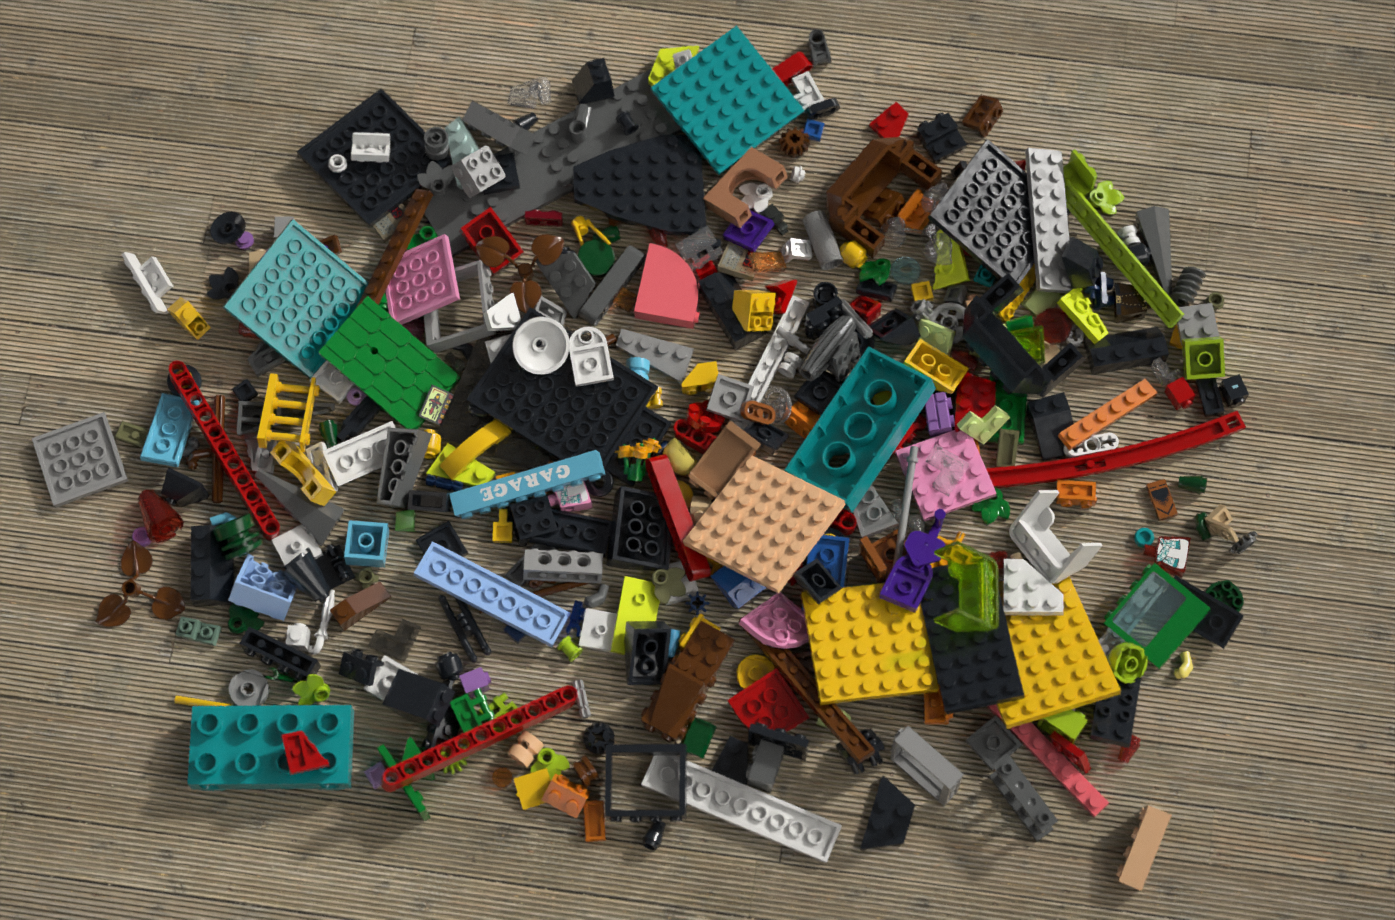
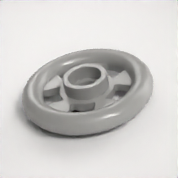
M944 303L937 306L933 310V317L929 321L944 327L951 322L952 325L946 328L957 333L954 336L953 344L964 339L962 337L963 326L958 327V320L963 319L964 321L965 308L957 303ZM949 311H957L956 316L948 315ZM941 314L943 317L940 322H937L936 318Z

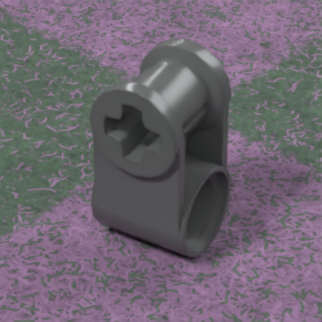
M818 29L811 31L808 47L813 67L826 62L830 64L831 54L824 32ZM818 39L820 40V42H814L812 40Z

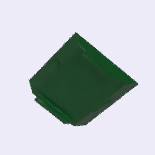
M695 717L692 723H688L687 732L680 744H686L687 753L704 759L717 727L710 722Z

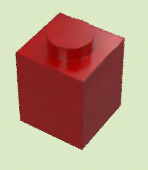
M1184 377L1168 384L1164 391L1176 410L1180 408L1186 409L1193 404L1195 394Z

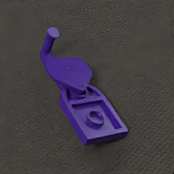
M937 509L934 512L935 520L929 534L921 531H913L909 534L904 545L908 555L896 561L880 592L879 598L916 613L931 583L933 570L930 564L940 561L946 549L945 543L937 538L946 516L943 509Z

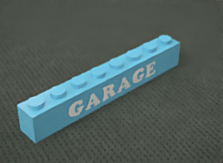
M594 450L456 491L449 495L455 516L468 519L477 512L485 514L491 512V508H505L514 501L518 503L528 500L527 498L531 496L535 498L546 495L545 492L552 490L553 492H559L568 485L576 487L582 485V481L590 480V482L599 480L602 475H605L600 452Z

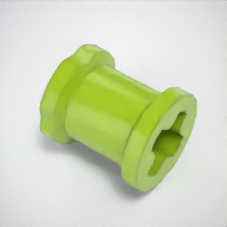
M570 636L565 637L557 646L558 650H562L569 657L568 660L570 662L578 658L583 650L571 641Z

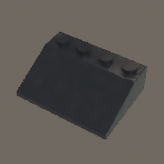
M621 486L616 491L614 497L606 566L629 570H668L672 537L656 494Z

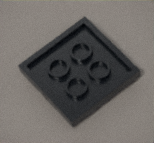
M758 722L755 724L751 723L748 730V745L755 747L756 744L760 745L761 740L784 747L785 756L806 761L809 740L804 735H790L783 729H769L767 725Z

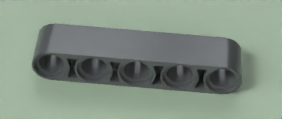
M629 245L580 310L579 317L591 325L597 326L643 265L646 254Z

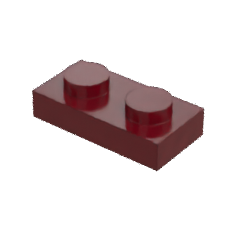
M533 209L525 211V223L530 226L563 227V214L556 210L541 212L540 210Z

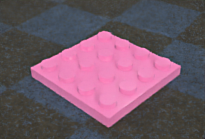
M445 234L405 251L385 291L389 314L401 325L460 299L449 238Z
M953 430L911 445L918 447V463L915 466L912 494L924 522L935 518L934 512L937 509H943L947 514L996 496L997 493L976 444L967 433L962 430L959 432ZM911 446L895 452L905 478L908 467L907 457H909Z

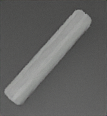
M841 299L842 314L851 316L855 320L856 330L865 339L871 337L872 329L845 299Z

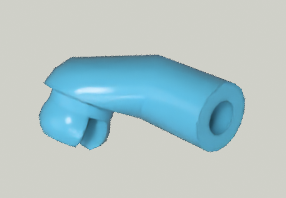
M225 512L210 517L212 525L216 526L229 522L236 517Z

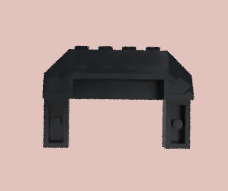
M1007 273L980 298L976 295L964 310L962 337L967 342L965 346L972 353L975 351L979 355L977 358L984 367L989 366L992 370L989 373L996 381L1000 379L1003 382L1002 388L1009 395L1012 393L1016 397L1044 398L1085 362L1086 359L1070 342L1043 367L1034 360L996 317L1000 311L1024 291L1016 280Z

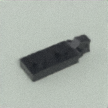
M366 396L342 422L343 425L340 427L342 431L337 435L338 440L342 443L358 436L382 408Z

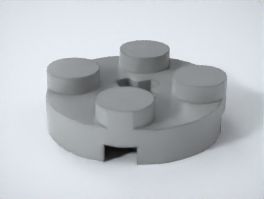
M247 669L236 674L231 679L229 694L237 706H261L269 695V684L262 673ZM252 685L254 691L247 694L244 688Z

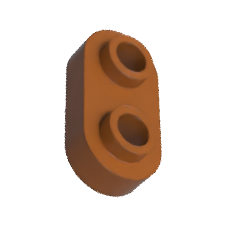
M751 400L743 402L740 407L741 416L746 420L762 425L771 424L775 420V410L769 405Z

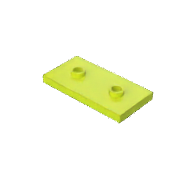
M624 576L610 652L625 655L626 621H656L660 601L655 595V586L652 582Z

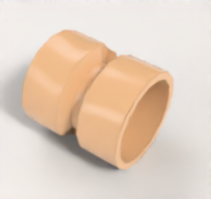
M523 730L517 738L518 743L513 744L507 751V754L517 763L528 768L534 760L533 755H538L544 744L534 735Z

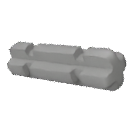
M576 680L573 682V687L578 693L576 700L580 717L588 718L591 716L588 707L586 692L583 690L584 683L583 680Z

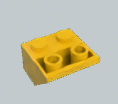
M734 290L732 309L745 331L772 330L776 293L762 290Z

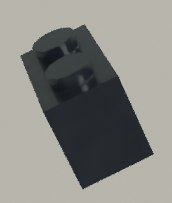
M409 490L408 509L451 512L450 493Z

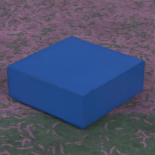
M807 119L804 133H808V139L820 142L825 123Z

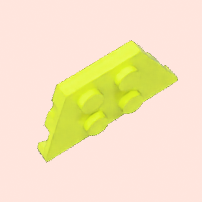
M700 46L660 49L648 78V83L654 86L676 70L673 54L689 49L692 57L698 54Z

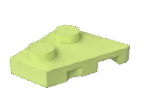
M925 318L920 319L918 331L921 337L918 340L922 339L950 356L955 331Z

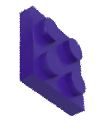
M750 211L752 216L742 227L738 228L731 223L723 233V238L755 252L774 226V222L769 218Z

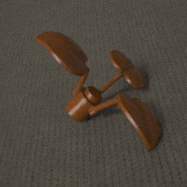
M549 234L536 237L531 245V250L536 255L531 264L522 263L518 265L506 255L509 250V244L501 237L491 236L484 238L476 244V249L480 260L486 266L497 267L506 258L518 269L522 282H514L510 288V294L514 293L518 309L526 314L530 307L534 308L542 294L538 283L531 280L534 277L533 268L535 267L536 260L539 259V262L544 266L553 264L562 253L564 240L562 237Z
M134 540L128 544L123 553L121 568L125 575L135 576L122 584L121 589L124 593V601L121 596L116 594H110L101 601L96 623L99 625L114 627L124 624L131 615L130 607L125 605L128 602V597L135 598L140 594L155 600L152 604V611L160 619H172L185 610L184 599L177 590L171 587H161L157 591L156 597L141 591V586L134 582L139 577V573H147L153 564L151 553Z

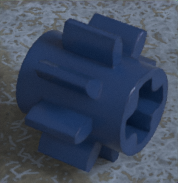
M696 591V596L688 595L691 599L690 602H685L686 605L691 607L688 612L694 610L696 611V616L699 615L700 610L707 612L704 606L709 605L710 602H705L706 594L701 597L699 596V591ZM696 598H699V601L703 603V605L699 606V609L692 605Z

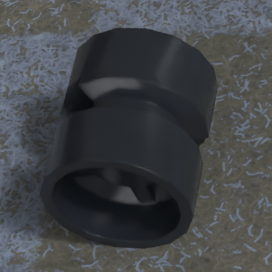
M821 282L816 285L813 292L814 309L838 297V291L834 284L831 282Z

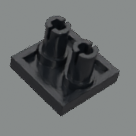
M872 729L861 730L860 733L875 749L874 755L869 757L871 766H877L876 761L881 764L883 760L879 751L885 749L883 742ZM841 743L835 745L839 754L851 766L854 775L860 774L858 769L861 773L865 771L862 762L858 764Z

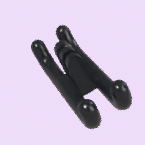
M440 595L438 600L470 662L476 663L478 660L467 639L472 635L475 636L483 653L486 656H490L492 651L467 604L455 598L462 613L455 616L446 596Z

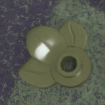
M672 567L668 570L659 569L653 573L652 583L655 586V595L660 602L667 604L671 596L681 597L686 594L685 585L681 581L686 572L681 568ZM660 577L665 578L663 582L658 581Z

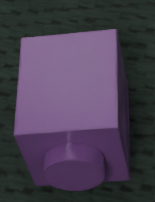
M482 667L459 676L469 698L475 696L473 691L480 688L482 693L490 690L488 684L491 683L488 672H483Z

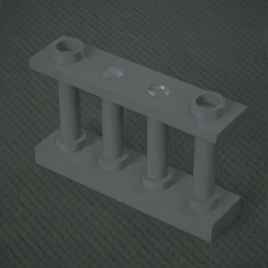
M1010 755L994 765L995 772L989 778L1034 839L1038 842L1054 830L1052 826L1058 822L1057 818Z

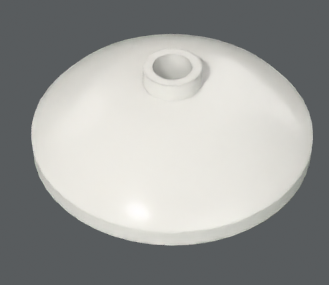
M535 317L524 322L516 331L512 344L513 354L518 364L528 372L548 374L557 370L567 359L570 350L569 336L565 328L556 320L548 317ZM541 340V346L537 347L536 342Z

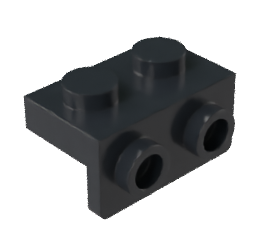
M352 649L351 651L343 652L339 675L366 686H373L376 669L379 666H384V661L378 660V656L363 654V650Z

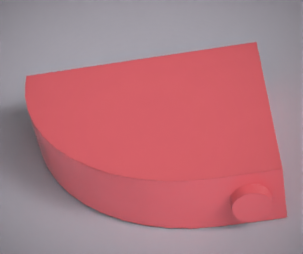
M650 243L634 309L635 318L694 329L695 323L699 322L700 312H697V282L691 268L675 252L663 246Z

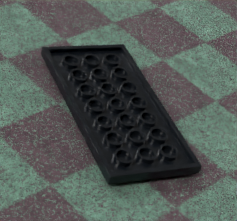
M991 556L932 568L931 583L921 601V607L945 714L1024 699L1025 695Z

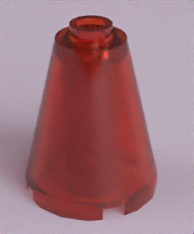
M144 490L140 493L138 504L149 540L161 543L176 536L175 532L183 528L184 521L182 517L154 490Z

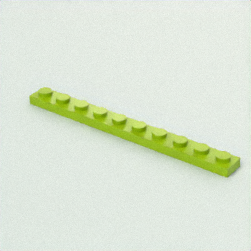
M1067 180L1064 183L1066 207L1167 327L1173 328L1185 314L1072 181Z

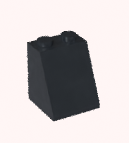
M398 669L382 705L408 721L439 728L455 691L443 683Z

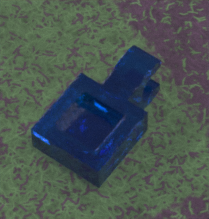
M575 600L570 623L566 628L567 635L570 634L572 629H576L577 638L581 636L579 622L584 620L586 612L581 601Z

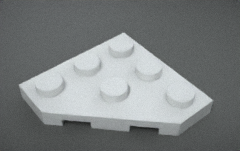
M1004 559L1005 615L1063 616V594L1024 559Z

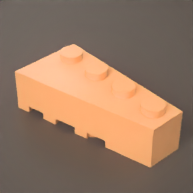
M1146 805V808H1142L1138 818L1141 820L1139 826H1135L1131 835L1133 842L1131 846H1127L1123 856L1126 857L1124 865L1120 864L1116 876L1119 877V882L1142 891L1172 816L1171 814Z

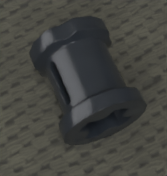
M629 111L622 112L615 119L624 129L625 135H631L639 128V125L631 118Z

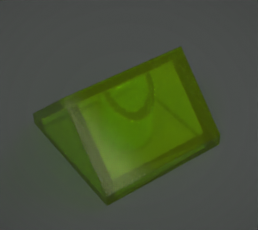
M1042 325L1010 331L1040 366L1045 363L1044 330Z

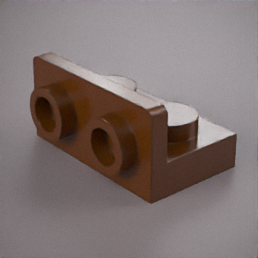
M981 94L962 120L963 126L978 130L981 137L985 138L1004 111L999 99Z

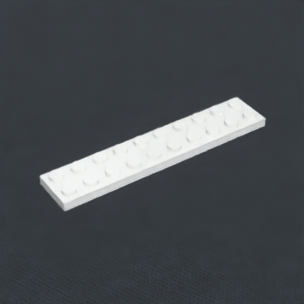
M654 756L641 785L679 802L680 757ZM687 761L688 806L827 863L842 825Z

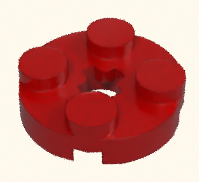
M709 400L690 404L686 420L692 427L698 430L701 427L706 429L705 432L708 433L720 430L725 417L706 411Z

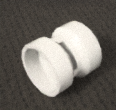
M1134 225L1123 227L1118 231L1119 238L1122 239L1126 246L1141 243L1140 238L1136 235L1137 229Z
M786 352L783 358L784 361L779 364L777 370L788 378H794L796 369L800 367L803 361L796 354Z

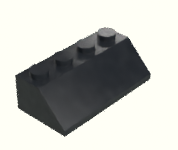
M723 272L713 273L698 281L700 294L734 350L768 334L767 331H745L732 309L734 290H742L733 275Z
M1158 327L1106 335L1096 344L1088 338L1083 340L1091 375L1166 363L1169 356L1165 336Z
M191 526L190 600L195 607L233 604V602L228 600L234 586V558L226 560L224 555L232 550L231 548L225 551L221 550L228 542L227 540L217 541L213 529L218 526Z

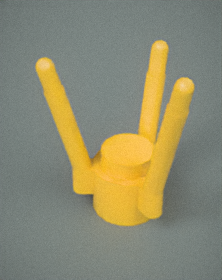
M578 216L571 221L580 246L584 244L582 236L588 233L589 227L608 245L611 244L591 223L590 219L585 220L583 216Z

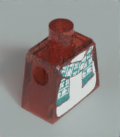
M1160 536L1156 541V546L1144 545L1143 555L1154 557L1153 564L1156 563L1168 574L1182 578L1186 569L1191 538Z

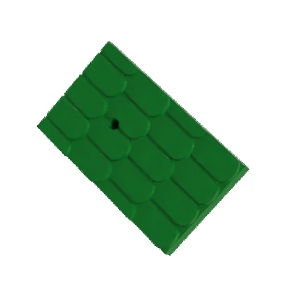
M368 296L318 352L321 357L405 429H419L426 421L418 415L431 385L451 392L461 380V377Z

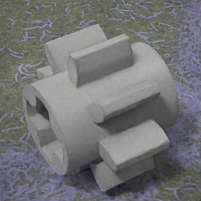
M924 299L922 301H915L911 306V311L913 312L911 317L916 322H920V319L923 318L930 320L934 314V311L931 310L933 305Z

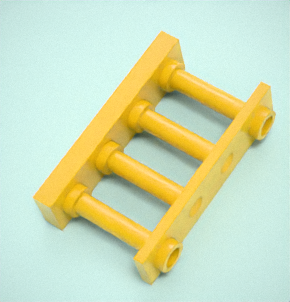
M270 373L257 435L259 448L267 449L268 441L279 440L299 442L301 452H305L306 445L310 444V434L308 433L315 397L319 396L320 386L317 385L315 377H312L310 386L282 384V382H279L278 374ZM281 391L308 394L307 402L279 400L277 394L281 393ZM280 407L305 410L304 419L275 416L274 409ZM271 425L302 426L301 435L272 432L270 430Z

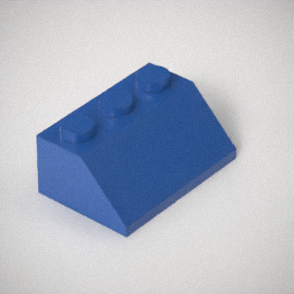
M726 566L721 567L711 575V578L730 605L737 609L766 588Z

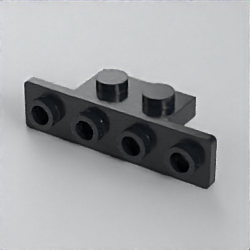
M449 679L442 683L452 689L454 681ZM450 704L439 728L427 725V736L421 744L422 752L435 747L437 738L448 741L457 736L460 724Z

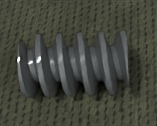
M1196 267L1183 268L1176 287L1170 296L1177 306L1185 307L1190 306L1189 303H1194L1193 297H1196V291L1200 290L1199 285L1203 283L1202 279L1206 277L1205 272Z

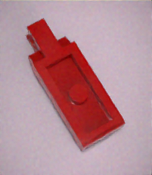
M920 414L914 420L889 459L894 455L896 456L895 452L904 448L902 446L906 442L910 443L916 437L915 432L924 430L927 425L926 418Z

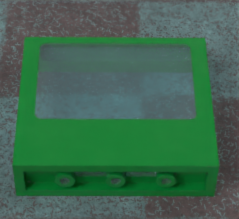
M1154 563L1152 566L1148 564L1142 571L1144 576L1139 581L1136 579L1129 587L1131 591L1128 595L1125 596L1123 594L1116 602L1118 607L1114 611L1111 609L1105 615L1104 619L1106 621L1104 624L1127 643H1133L1143 648L1148 660L1160 670L1211 609Z

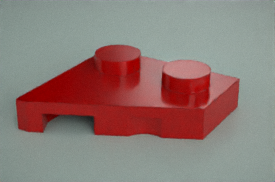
M896 101L870 122L869 127L880 138L900 137L909 113Z

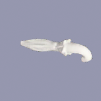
M330 590L329 596L324 602L320 628L314 634L317 638L315 647L309 645L308 648L311 655L318 654L322 649L324 640L328 639L327 627L332 616L330 609L334 607V590Z

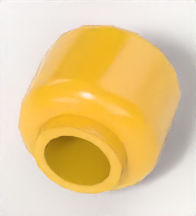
M854 240L849 243L845 242L840 247V255L843 258V262L850 268H860L867 260V250Z
M425 429L424 431L432 433L424 458L432 459L441 451V436L435 433L433 429Z

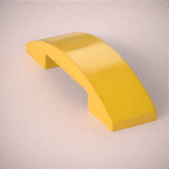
M494 420L459 445L441 463L440 467L453 480L467 469L466 466L493 444L501 442L512 432L507 426Z

